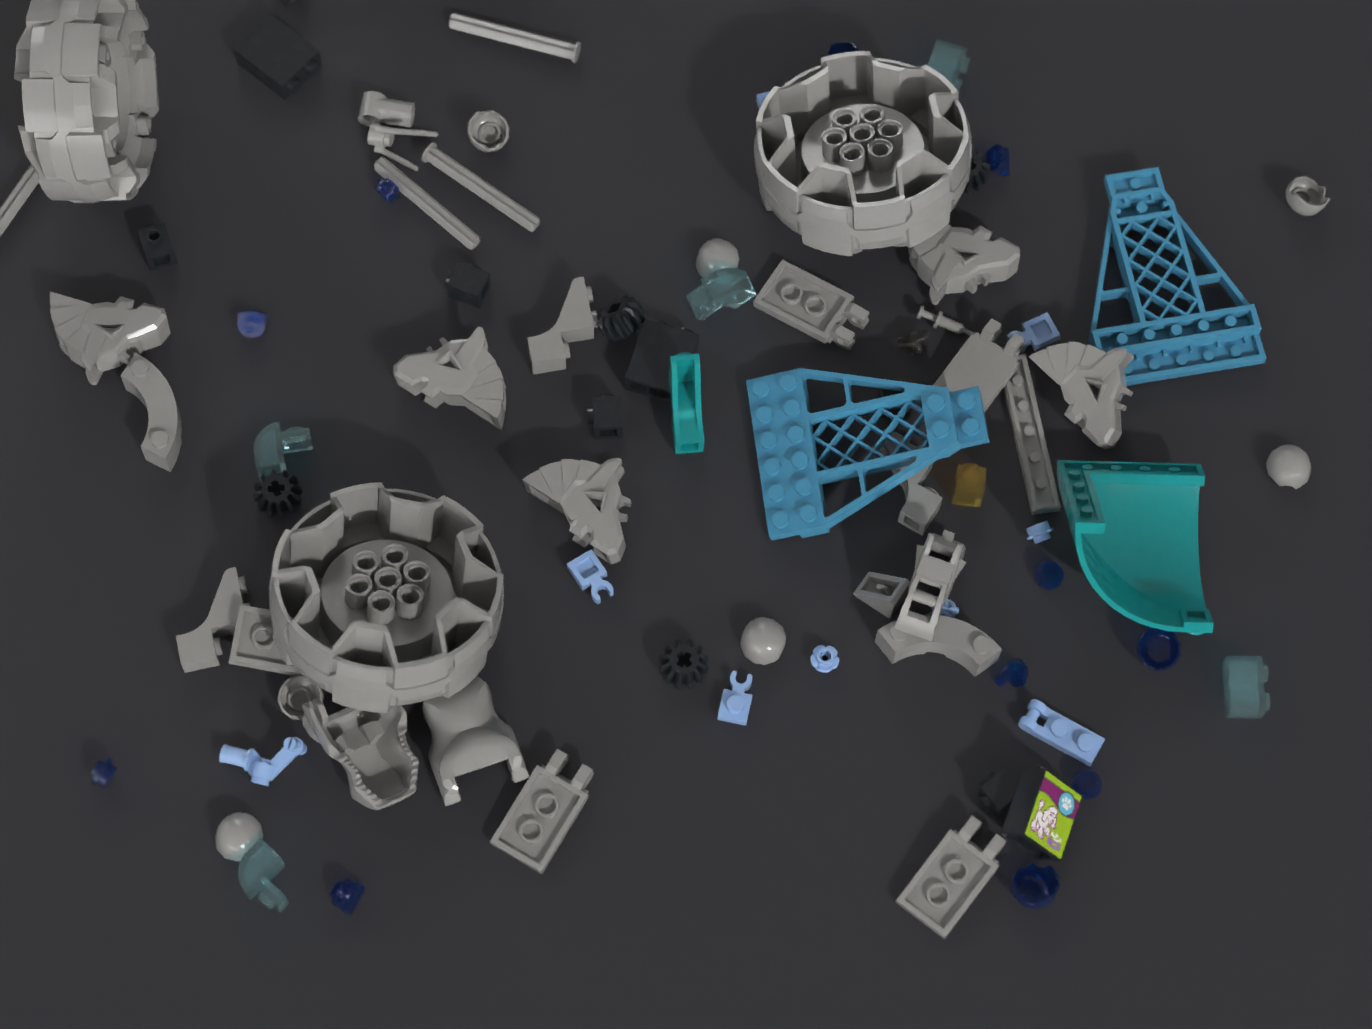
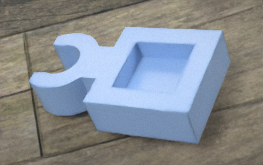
M1048 312L1022 323L1023 332L1013 331L1007 335V342L1014 333L1024 338L1023 343L1025 346L1019 354H1022L1029 345H1032L1036 351L1060 340V333Z
M592 549L567 563V569L582 591L588 587L591 588V597L595 603H601V598L597 594L599 590H606L610 596L613 595L614 591L611 583L602 580L607 576V571Z
M732 671L730 675L732 690H723L717 720L746 726L753 695L745 692L752 685V674H748L747 681L741 684L736 681L737 671Z

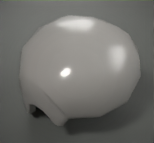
M493 110L477 111L468 122L467 134L471 144L478 150L492 152L501 149L506 144L509 138V126L505 118Z
M1307 176L1296 177L1286 188V200L1290 208L1303 216L1317 214L1328 204L1330 198H1325V186H1319L1313 179Z
M720 238L708 240L700 248L696 259L698 274L706 281L714 283L730 280L738 268V250L729 241Z
M1282 445L1269 454L1266 462L1268 475L1280 487L1292 486L1294 489H1298L1309 480L1311 474L1309 456L1298 446Z
M766 617L751 620L745 627L740 641L744 656L751 662L762 665L777 661L786 643L784 628L774 619Z
M304 675L290 677L279 689L277 701L282 713L293 720H302L304 716L303 704L315 699H319L323 703L324 694L320 687L308 680Z
M238 812L227 816L221 821L216 831L215 843L218 852L224 858L233 861H242L245 857L256 853L263 838L262 826L253 815Z

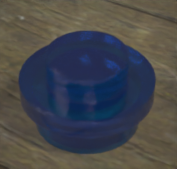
M380 178L377 180L378 184L374 189L390 203L394 199H399L400 195L397 191L400 188L389 178H386L385 181Z
M1045 561L1037 566L1034 578L1040 587L1051 590L1060 586L1064 573L1057 563Z
M108 759L105 763L100 760L90 773L94 777L91 782L94 786L98 784L104 787L115 773L117 767L112 764L113 761L111 759Z
M1085 769L1075 774L1072 785L1074 790L1083 795L1082 799H1093L1098 796L1102 789V780L1096 772Z

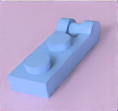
M1032 699L1027 706L1028 713L1026 716L1021 717L1018 726L1025 732L1090 767L1105 738L1051 710L1043 702ZM1038 717L1046 720L1044 727L1036 723Z

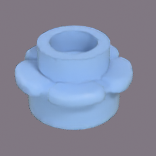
M1048 521L1026 528L1029 536L1027 540L1033 539L1034 543L1037 544L1050 539L1049 533L1054 528H1050Z
M819 645L814 648L810 662L817 671L822 673L830 672L839 664L838 652L832 646L825 647L824 645ZM826 656L828 659L824 661L822 657Z

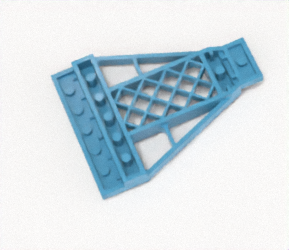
M1159 167L1105 175L1104 184L1110 207L1088 337L1089 345L1106 353L1112 349L1125 348L1134 355V359L1125 368L1127 386L1265 363L1267 358L1259 334L1262 328L1255 304H1249L1179 215L1174 201L1165 191ZM1162 226L1170 231V233L1164 239L1152 232L1154 228ZM1129 231H1136L1143 235V238L1137 243L1128 238L1126 234ZM1147 238L1160 245L1156 253L1142 246ZM1186 241L1212 274L1195 276ZM1125 245L1134 250L1129 258ZM1109 247H1113L1124 288L1103 291ZM1164 248L1177 255L1173 263L1159 256ZM1137 252L1150 260L1146 268L1133 261ZM1154 262L1167 270L1163 278L1149 270ZM1132 270L1141 274L1136 282ZM1170 273L1184 280L1180 288L1166 281ZM1144 277L1157 284L1153 292L1139 285ZM1219 282L1238 307L1206 312L1198 286ZM1161 287L1174 294L1170 302L1156 295ZM1139 294L1147 298L1143 306L1141 305ZM1178 297L1191 304L1187 313L1173 305ZM1118 298L1128 300L1134 320L1133 324L1097 329L1101 301ZM1151 301L1164 309L1160 317L1146 310ZM1167 312H1170L1176 316L1164 318Z
M805 368L746 380L769 538L772 541L796 535L806 538L829 533L831 527L938 459L949 457L962 448L990 442L979 386L950 392L949 388ZM813 379L843 383L846 404L841 407L811 413L806 380ZM851 385L901 391L903 393L853 403ZM901 408L897 415L889 412V410ZM910 408L920 413V416L913 425L902 420ZM874 414L872 418L869 420V422L861 418L863 416ZM883 414L893 420L885 432L875 426ZM855 420L865 426L857 438L847 433ZM845 421L841 428L833 424ZM924 421L927 434L919 430ZM899 424L909 430L901 442L891 436ZM827 427L837 432L829 444L819 439ZM871 430L881 436L873 448L863 443ZM916 434L925 439L919 449L913 450L907 444ZM843 436L853 442L845 454L835 449ZM888 440L897 447L891 455L884 456L879 451ZM816 443L826 448L819 458ZM859 446L869 452L862 462H856L851 459ZM834 453L842 459L835 468L830 469L823 464L829 455ZM907 466L870 491L867 490L866 475ZM859 477L862 496L828 517L823 485Z

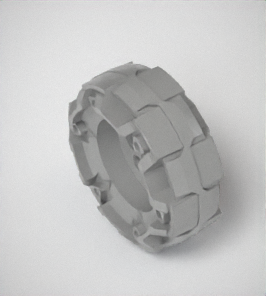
M31 0L26 16L27 26L16 45L14 79L22 82L25 125H18L25 155L39 175L38 182L42 190L51 200H64L74 203H97L133 199L150 173L157 145L156 139H150L151 118L159 111L155 52L146 44L144 30L149 28L147 18L143 15L136 0Z
M870 51L845 52L821 58V65L797 75L782 87L774 86L759 109L756 118L754 160L762 202L767 211H773L785 225L802 235L803 244L827 253L852 256L863 249H877L889 246H907L910 248L929 239L950 222V212L956 206L967 182H969L972 161V136L967 116L958 101L957 89L942 74L926 64L921 67H915L896 60L873 58Z
M382 482L354 485L330 493L329 501L307 513L291 530L285 529L275 550L269 584V606L273 636L286 665H294L308 680L323 690L332 693V702L357 710L388 713L389 709L394 705L418 703L436 696L449 698L467 686L485 666L487 653L495 642L500 628L504 605L501 567L489 540L483 534V524L465 507L445 495L436 499L414 491L385 489Z

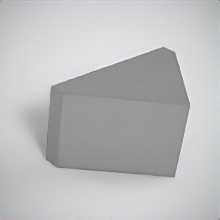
M868 572L853 594L873 609L891 619L905 600L910 582L905 578Z

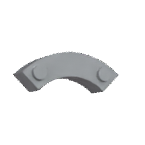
M135 353L120 376L125 389L135 395L148 410V429L140 447L146 461L171 472L182 444L180 411L172 389L163 374L151 362Z
M927 614L923 616L931 618L932 614ZM940 615L932 642L894 629L896 621L878 629L875 643L892 664L912 655L934 652L944 654L947 658L958 662L970 671L974 677L997 662L1002 651L1001 647L991 637L977 627L965 621Z

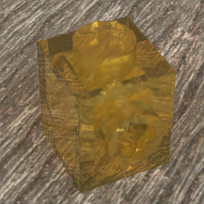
M974 463L958 464L954 476L951 504L980 507L985 491L987 468L979 467V465Z

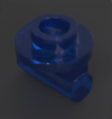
M998 144L992 146L985 154L987 158L986 163L990 164V171L998 172L1000 176L1010 175L1009 148Z
M254 311L239 312L237 328L242 335L256 338L264 332L265 326L268 324V314H259Z
M1012 658L1008 661L1007 666L995 677V683L1003 686L1005 683L1010 682L1013 687H1022L1028 678V668L1020 658Z
M349 878L338 881L331 890V902L334 906L341 909L342 912L352 915L365 887Z

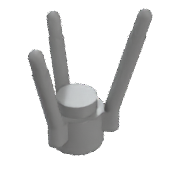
M372 123L369 128L367 142L370 145H374V152L384 154L414 171H418L419 167L385 149L386 146H392L395 134L424 137L438 136V133L434 131L391 128Z

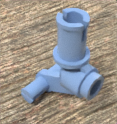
M298 737L286 738L283 744L284 747L272 760L261 758L254 748L246 750L224 744L220 751L219 761L243 767L244 771H247L252 776L251 782L268 786L269 781H272L297 755H304L307 752V745Z

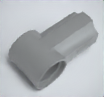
M367 91L363 94L358 120L363 125L369 127L372 123L379 125L384 123L411 128L414 121L415 103L387 99L380 92Z

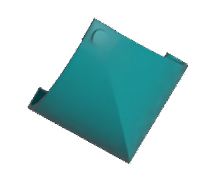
M1057 460L1059 491L1078 558L1086 578L1099 596L1125 617L1151 628L1173 632H1187L1191 635L1213 633L1214 622L1209 609H1206L1199 565L1200 486L1205 485V473L1201 464Z

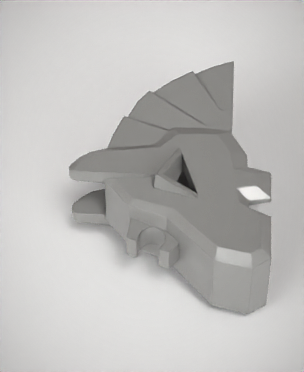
M947 224L929 239L913 247H908L910 255L909 261L917 271V275L930 286L929 297L931 303L937 305L945 294L963 293L966 290L974 294L977 291L976 284L986 286L988 283L1009 279L1018 269L1020 259L1019 247L1002 237L994 241L989 240L992 232L981 225L972 231L968 228L951 227Z
M50 292V313L59 346L73 362L86 369L85 373L91 385H97L104 371L120 367L123 363L128 365L131 356L135 353L140 355L143 351L162 345L171 334L164 308L142 303L135 309L133 308L134 300L122 296L115 303L91 304Z
M477 327L469 339L447 341L442 337L439 339L442 345L439 349L434 351L429 346L426 348L427 352L405 355L393 365L397 384L415 396L420 393L425 394L424 402L435 409L443 402L452 406H465L468 410L502 430L507 403L506 386L501 370L497 366L495 359L488 352V343L482 327Z
M1069 341V343L1046 347L1047 349L1037 351L1028 356L1061 386L1064 400L1069 404L1064 415L1074 424L1077 423L1082 428V432L1097 446L1104 450L1114 448L1122 434L1121 411H1126L1127 406L1120 404L1123 395L1131 397L1133 394L1132 391L1126 388L1125 368L1134 359V355L1125 348L1112 349L1106 353L1089 344L1085 345Z
M620 458L609 459L601 465L582 459L580 461L561 459V461L540 467L539 470L522 479L528 493L560 513H564L570 524L569 531L574 534L572 539L574 542L584 548L590 543L594 547L593 552L595 555L611 565L621 561L626 543L620 522H627L628 515L620 513V510L623 506L631 507L632 502L631 499L621 494L618 485L625 472L621 466L622 460Z
M947 530L943 531L942 536L929 533L924 546L917 545L915 571L894 629L932 642L943 605L949 597L956 577L967 563L963 561L966 548L963 543L953 540L955 533ZM930 551L951 558L950 563L929 556ZM918 582L940 588L939 596L916 589ZM912 600L934 607L931 618L909 611Z

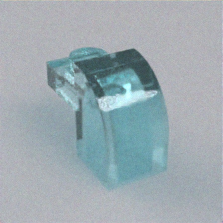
M724 268L701 278L702 284L686 295L696 319L703 321L722 306L737 309L755 296L756 292L746 271L737 268Z
M278 421L269 424L259 432L254 442V457L259 479H261V474L268 477L272 476V469L276 470L277 475H280L284 469L287 471L286 453L313 449L309 427L297 426L291 427L287 431H282Z
M261 838L242 857L238 868L239 882L250 901L260 893L257 897L268 909L274 906L281 913L289 905L287 897L270 881L285 867L282 858Z

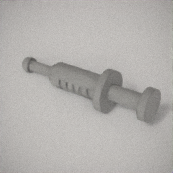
M921 305L916 316L917 319H920L922 316L933 321V328L940 326L957 334L965 333L970 336L971 334H976L965 329L964 324L943 316L942 311H939L937 315L925 311V306Z

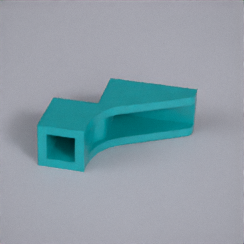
M681 352L675 356H670L669 388L672 405L671 424L675 454L703 452L705 440L701 409L699 354Z

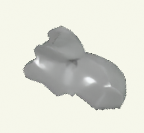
M476 676L467 686L449 698L436 696L423 701V718L428 724L432 735V744L428 752V758L445 806L461 801L454 778L456 776L507 760L512 776L511 779L514 783L529 778L513 729L497 716L490 688L480 677Z
M319 699L303 704L304 716L302 723L311 738L322 745L330 757L342 764L347 772L351 797L367 808L380 810L402 801L416 792L419 761L418 757L411 751L405 737L407 715L402 705H394L389 709L388 713L362 711L348 707L328 716L322 701Z

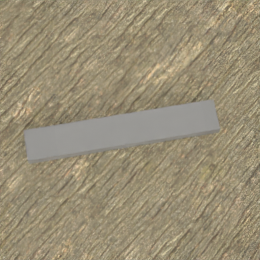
M1026 353L1019 354L1017 356L1019 358L1017 361L1019 367L1003 387L1031 515L1060 511L1061 505Z

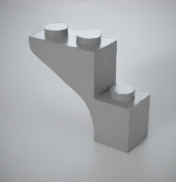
M584 276L575 278L572 281L556 324L543 334L527 337L528 353L533 375L566 369V358H570L568 343L594 339V328L599 327L596 311H591L589 303H593L591 286L586 287Z
M897 432L891 434L893 438L900 442L904 438V436ZM887 440L879 452L884 456H889L897 446ZM911 443L907 444V446L913 450L919 449L921 447H916ZM933 463L900 483L905 493L906 502L900 511L898 522L922 536L939 511L943 499L934 489L921 486L932 469ZM907 466L892 469L891 471L895 475Z
M236 567L229 568L224 572L208 617L203 624L191 632L176 636L180 663L185 673L220 665L218 655L223 654L220 637L234 634L239 605L250 606V603H244L243 594L248 593L245 576L239 577Z

